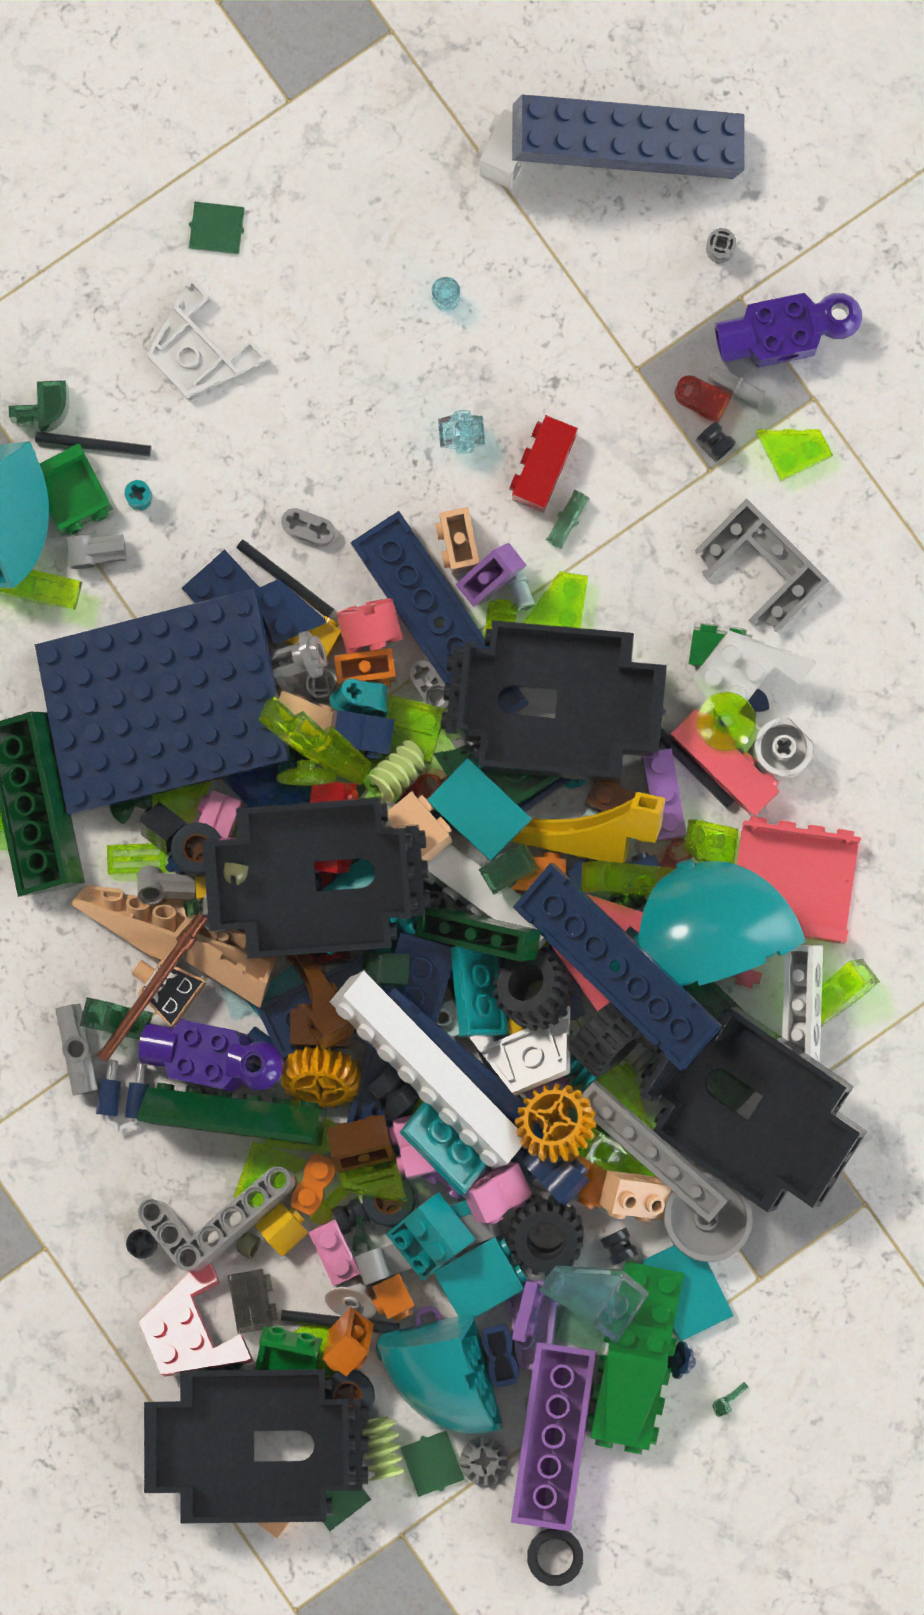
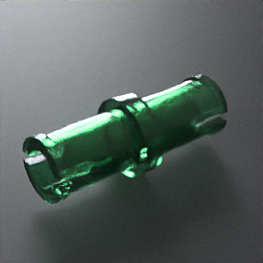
M573 490L563 511H559L557 514L558 520L546 538L548 543L559 549L563 548L573 527L577 528L579 524L577 520L590 500L588 496L580 491Z

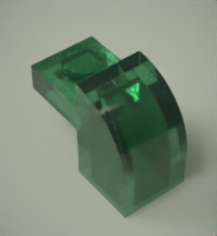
M66 380L38 381L37 404L8 406L11 422L16 423L18 427L34 426V422H38V428L41 432H50L59 427L66 419L69 411V386Z
M522 844L500 855L478 870L492 894L496 895L502 894L521 881L532 879L538 875L537 871L540 868L526 844Z
M363 954L361 972L365 971L381 989H384L385 986L408 987L410 954Z
M86 997L80 1026L112 1035L131 1008ZM143 1011L125 1037L140 1040L144 1028L147 1024L151 1023L153 1013Z

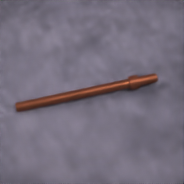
M199 912L186 930L183 929L176 938L177 944L97 1055L101 1060L108 1062L185 951L193 947L197 941V934L208 920V917Z

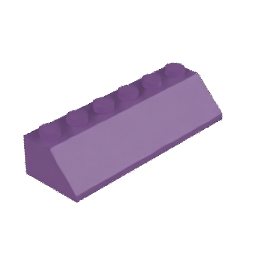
M540 1342L536 1344L511 1517L512 1523L571 1531L597 1353L595 1350Z

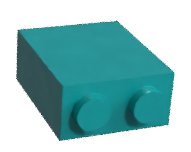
M496 1236L434 1272L458 1317L473 1313L475 1318L524 1290L525 1282L529 1280L528 1276L520 1264L515 1265L511 1258L513 1251H510L509 1242L505 1238L501 1240L500 1236Z

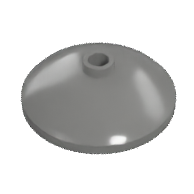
M702 1173L727 1195L730 1200L708 1225H703L700 1222L701 1215L674 1191H671L664 1208V1225L669 1239L681 1253L697 1261L717 1262L731 1257L746 1243L752 1229V1208L749 1199L712 1173Z

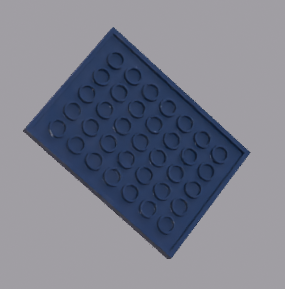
M254 588L34 644L67 815H75L291 761L258 593Z

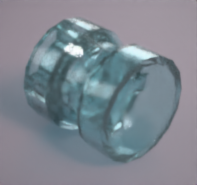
M441 277L434 282L432 286V301L437 309L451 311L459 305L460 287L453 278Z

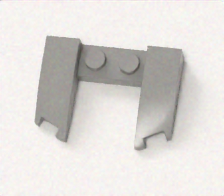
M746 498L695 549L696 554L703 552L708 569L702 571V573L708 580L749 541L788 581L748 621L756 626L758 620L776 625L774 631L779 632L830 581Z

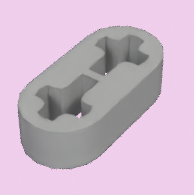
M297 508L288 509L282 516V527L290 536L317 546H326L335 537L333 524L323 517ZM295 515H298L299 521L306 524V528L296 525L294 529H290V523L287 520L288 518L293 519ZM322 525H325L327 532L330 534L329 536L324 535L322 539H318L317 533L310 530V527L320 529Z

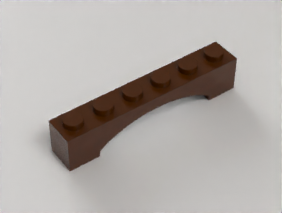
M310 954L286 955L285 957L297 970L307 988L312 1005V1011L308 1013L307 1028L322 1050L353 1035L354 1026L348 1020L340 1017L336 1012V1008L330 1003L339 990L333 982L329 983L327 981L321 963L318 960L314 961Z

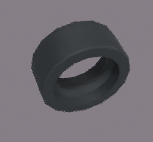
M549 1528L539 1532L531 1540L527 1550V1563L531 1573L538 1581L548 1586H562L571 1582L579 1574L583 1565V1550L579 1540L571 1532ZM551 1539H560L566 1542L573 1553V1561L570 1568L559 1575H551L545 1572L538 1563L540 1546Z

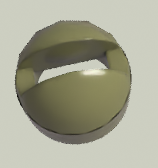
M225 862L224 878L231 884L233 877H236V885L242 884L247 877L249 867Z
M245 1233L236 1241V1249L242 1256L252 1259L258 1251L261 1238L251 1233Z

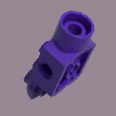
M804 292L748 304L744 317L715 323V334L721 360L724 363L749 357L760 368L815 356L822 335L832 339H846L853 336L862 323V309L852 296L845 293H832L825 296L819 303H814ZM842 309L846 312L847 317L843 320H837L833 317L832 311Z
M182 1019L174 1028L153 1023L147 1024L139 1042L138 1055L142 1064L166 1068L168 1078L230 1092H235L242 1083L252 1090L270 1088L279 1080L283 1070V1060L280 1052L273 1045L267 1042H254L250 1044L247 1034ZM260 1058L262 1066L259 1071L254 1072L252 1068L253 1063L256 1059Z

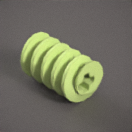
M403 741L400 746L393 750V753L387 755L385 760L372 769L369 775L363 777L365 787L374 796L381 797L386 802H392L395 798L394 795H400L403 790L402 788L409 787L410 781H415L418 779V774H423L426 771L423 762L424 755L421 749L412 741Z
M388 1416L368 1419V1423L365 1424L368 1425V1428L362 1431L363 1436L370 1438L368 1440V1448L371 1449V1452L364 1455V1459L373 1461V1464L368 1466V1471L375 1473V1476L369 1478L368 1481L391 1478L404 1472L403 1467L395 1466V1463L402 1460V1456L393 1454L401 1446L399 1443L391 1442L392 1439L399 1436V1433L389 1430L390 1427L397 1424V1420L390 1419Z

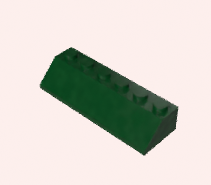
M31 711L0 721V814L18 897L62 890L85 883L72 817L67 815L47 712Z
M157 1083L156 1088H147L137 1115V1121L147 1124L322 1146L326 1110L319 1109V1103L302 1101L301 1106L290 1105V1099L273 1097L272 1103L262 1102L259 1095L244 1094L243 1099L232 1098V1092L215 1090L214 1095L203 1094V1088L186 1086L185 1092L174 1090L175 1085Z

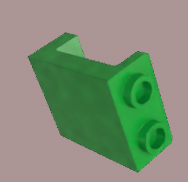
M79 443L39 463L47 487L49 513L61 536L65 534L72 536L83 530L82 525L92 520L94 523H97L109 516L108 512L112 511L113 508Z
M264 1326L260 1336L255 1370L317 1369L322 1338H317L305 1332L294 1333L286 1331L279 1326Z

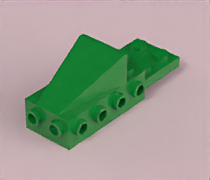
M625 1261L612 1325H606L603 1342L608 1343L606 1355H600L597 1371L602 1372L601 1383H595L591 1401L597 1402L595 1413L588 1414L585 1431L591 1432L590 1438L596 1439L595 1445L612 1448L613 1443L625 1445L624 1451L642 1455L643 1449H650V1444L656 1445L659 1427H655L654 1424L656 1415L662 1416L665 1398L660 1397L662 1385L668 1386L671 1368H667L668 1356L674 1357L677 1339L672 1338V1331L684 1273Z

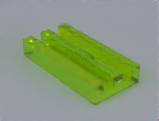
M152 843L106 845L108 875L137 874L142 868H114V863L160 861V866L156 867L160 868L163 873H167L165 868L166 854ZM160 850V855L114 856V852Z

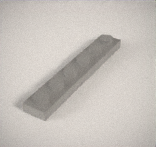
M598 1081L592 1082L583 1093V1098H588L591 1103L590 1107L594 1109L595 1116L592 1119L706 1221L710 1222L730 1200L727 1195Z

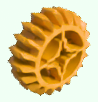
M318 1045L313 1049L306 1046L304 1050L296 1049L295 1053L289 1054L287 1060H285L281 1073L282 1087L285 1088L286 1094L292 1095V1100L319 1103V1106H322L323 1109L326 1106L337 1108L338 1104L346 1106L347 1102L353 1101L354 1096L358 1095V1090H360L361 1068L357 1067V1061L351 1060L350 1055H342L341 1050L333 1051L330 1050V1047L322 1050Z
M558 1083L554 1085L553 1090H550L544 1084V1092L539 1094L538 1091L533 1090L534 1098L532 1100L524 1098L523 1102L526 1107L518 1108V1114L521 1117L515 1119V1124L519 1127L516 1130V1134L518 1137H523L520 1143L523 1148H528L531 1156L534 1157L538 1154L539 1159L543 1162L549 1156L553 1163H556L558 1156H562L563 1160L567 1162V1154L572 1152L573 1155L578 1157L579 1152L577 1148L580 1146L587 1149L588 1144L585 1139H593L594 1134L590 1129L596 1128V1122L592 1119L595 1116V1112L590 1107L589 1099L583 1098L580 1090L573 1092L572 1087L568 1084L562 1090ZM569 1107L578 1112L577 1123L572 1122L571 1118H568L567 1110ZM534 1123L544 1128L542 1131L544 1134L543 1139L534 1135Z

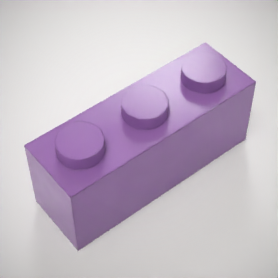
M672 749L659 750L658 757L642 756L647 793L665 798L662 827L656 843L686 839L687 833Z

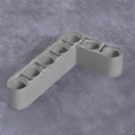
M277 1166L269 1169L194 1235L188 1231L165 1202L146 1199L139 1206L138 1216L178 1268L196 1273L203 1270L295 1190L297 1178L292 1171ZM284 1173L287 1179L286 1184L281 1189H278L275 1186V1179L279 1174ZM257 1193H262L264 1202L261 1207L255 1208L252 1202L253 1197ZM157 1205L160 1209V1215L156 1220L152 1221L149 1217V1212L152 1207ZM239 1212L242 1219L241 1223L233 1228L230 1224V1218L234 1213ZM176 1228L178 1238L174 1243L170 1244L167 1240V1234L171 1229ZM216 1231L219 1235V1241L215 1246L210 1247L208 1236ZM194 1251L196 1261L193 1265L188 1266L185 1262V1257L188 1252Z
M473 1214L459 1218L475 1238L465 1248L503 1234L499 1222L492 1225L476 1222ZM394 1244L376 1248L354 1257L365 1286L412 1269Z

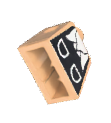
M143 960L137 964L132 975L144 983L138 992L139 995L143 992L164 960L155 969ZM175 966L151 999L149 1005L168 1025L174 1028L204 988L206 982Z

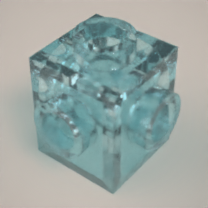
M460 410L453 412V415L438 419L440 448L456 449L458 454H468L474 452L475 447L485 445L483 416L471 415L469 410Z

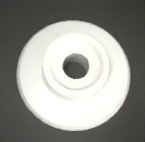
M343 1282L341 1287L333 1288L325 1295L327 1306L341 1316L350 1307H353L367 1319L373 1317L377 1311L372 1301L373 1299L369 1296V1289L359 1282Z

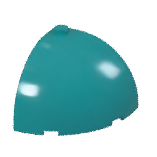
M31 441L0 445V588H13L24 580L38 561L45 544L49 524L47 487Z
M692 859L676 864L677 868L656 884L646 902L639 931V946L681 986L689 985L698 981L700 986L734 976L767 963L765 958L775 954L782 956L806 942L799 921L790 905L764 878L736 864L721 861L694 863Z
M473 1313L396 1330L380 1336L376 1344V1353L379 1361H383L394 1387L404 1401L424 1419L445 1429L461 1433H486L503 1428Z

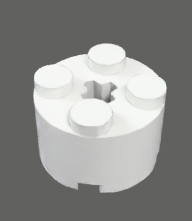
M778 718L767 722L758 732L753 745V757L757 762V767L764 774L767 773L780 781L792 779L800 775L808 766L813 755L812 735L804 724L795 719ZM778 743L781 746L785 744L789 745V749L787 751L789 753L788 755L786 753L779 754L777 752L779 748L777 745Z

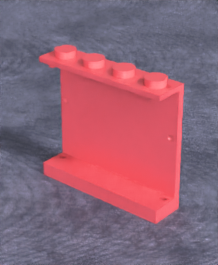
M751 816L749 821L744 820L742 823L737 865L747 868L764 878L783 896L796 915L805 939L839 944L847 942V923L858 844L861 841V837L854 836V831L837 829V834L825 832V827L808 825V829L796 828V823L790 821H779V824L775 825L768 824L767 819Z

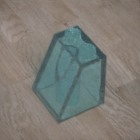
M555 1266L553 1271L545 1278L543 1286L539 1290L564 1312L614 1343L618 1342L649 1295L644 1288L620 1269Z

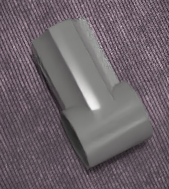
M123 534L95 538L90 535H80L67 538L71 569H86L94 567L98 563L126 560V546Z
M156 866L142 867L137 873L138 900L147 905H155L162 901L163 898L194 900L195 876L188 874H166Z

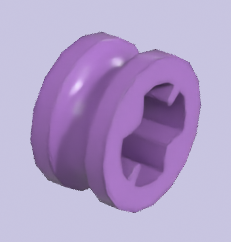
M430 1306L421 1308L415 1317L416 1326L424 1322L420 1321L421 1314L427 1315L429 1311L435 1313L436 1316L433 1318H437V1321L442 1320L440 1312Z

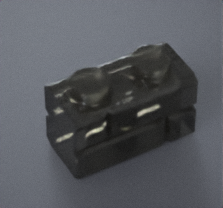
M257 1269L227 1275L238 1334L263 1330L264 1326L272 1327L274 1326L273 1321H279L276 1303L270 1304L268 1292L273 1291L271 1274H265L264 1269Z

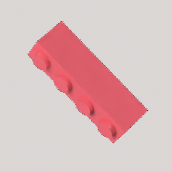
M695 709L670 734V737L750 816L756 817L778 795L779 790L776 788L778 782L767 773L763 775L755 767L757 762L749 753L745 751L741 754L734 747L736 741L725 731L721 734L713 726L716 722L705 711L699 713Z

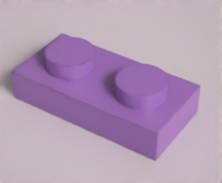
M526 1281L512 1336L513 1340L527 1342L528 1337L533 1338L537 1320L533 1319L535 1308L540 1309L544 1296V1291L540 1290L541 1284L532 1281Z

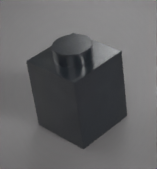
M158 802L153 808L146 809L141 815L140 830L144 838L168 855L171 852L173 837L180 828L186 825V821L161 802Z

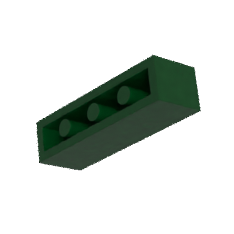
M438 905L426 908V914L419 916L416 932L417 937L520 962L537 959L541 930Z

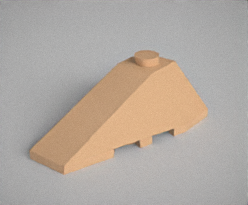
M85 885L72 900V906L149 956L164 961L177 944L176 938L181 931L189 927L199 912H203V904L188 899L167 898L162 899V901L155 905H147L140 902L136 895L123 894L121 889Z

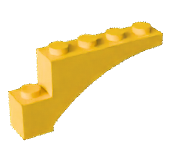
M636 792L635 797L630 801L595 815L571 819L532 818L530 823L512 842L623 866L630 849L631 838L641 842H656L662 827L665 798Z

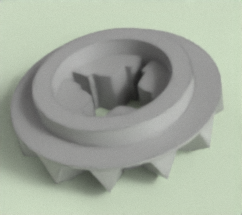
M478 1437L471 1440L465 1445L460 1456V1466L464 1475L473 1483L480 1485H489L498 1481L505 1473L508 1464V1457L504 1447L497 1440L490 1437ZM481 1448H484L487 1457L497 1458V1461L488 1464L487 1474H484L481 1465L471 1464V1461L480 1458Z

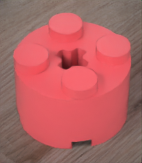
M386 598L365 602L366 605L359 607L354 605L337 612L347 654L361 651L363 646H368L369 650L386 647V643L403 639L393 599Z

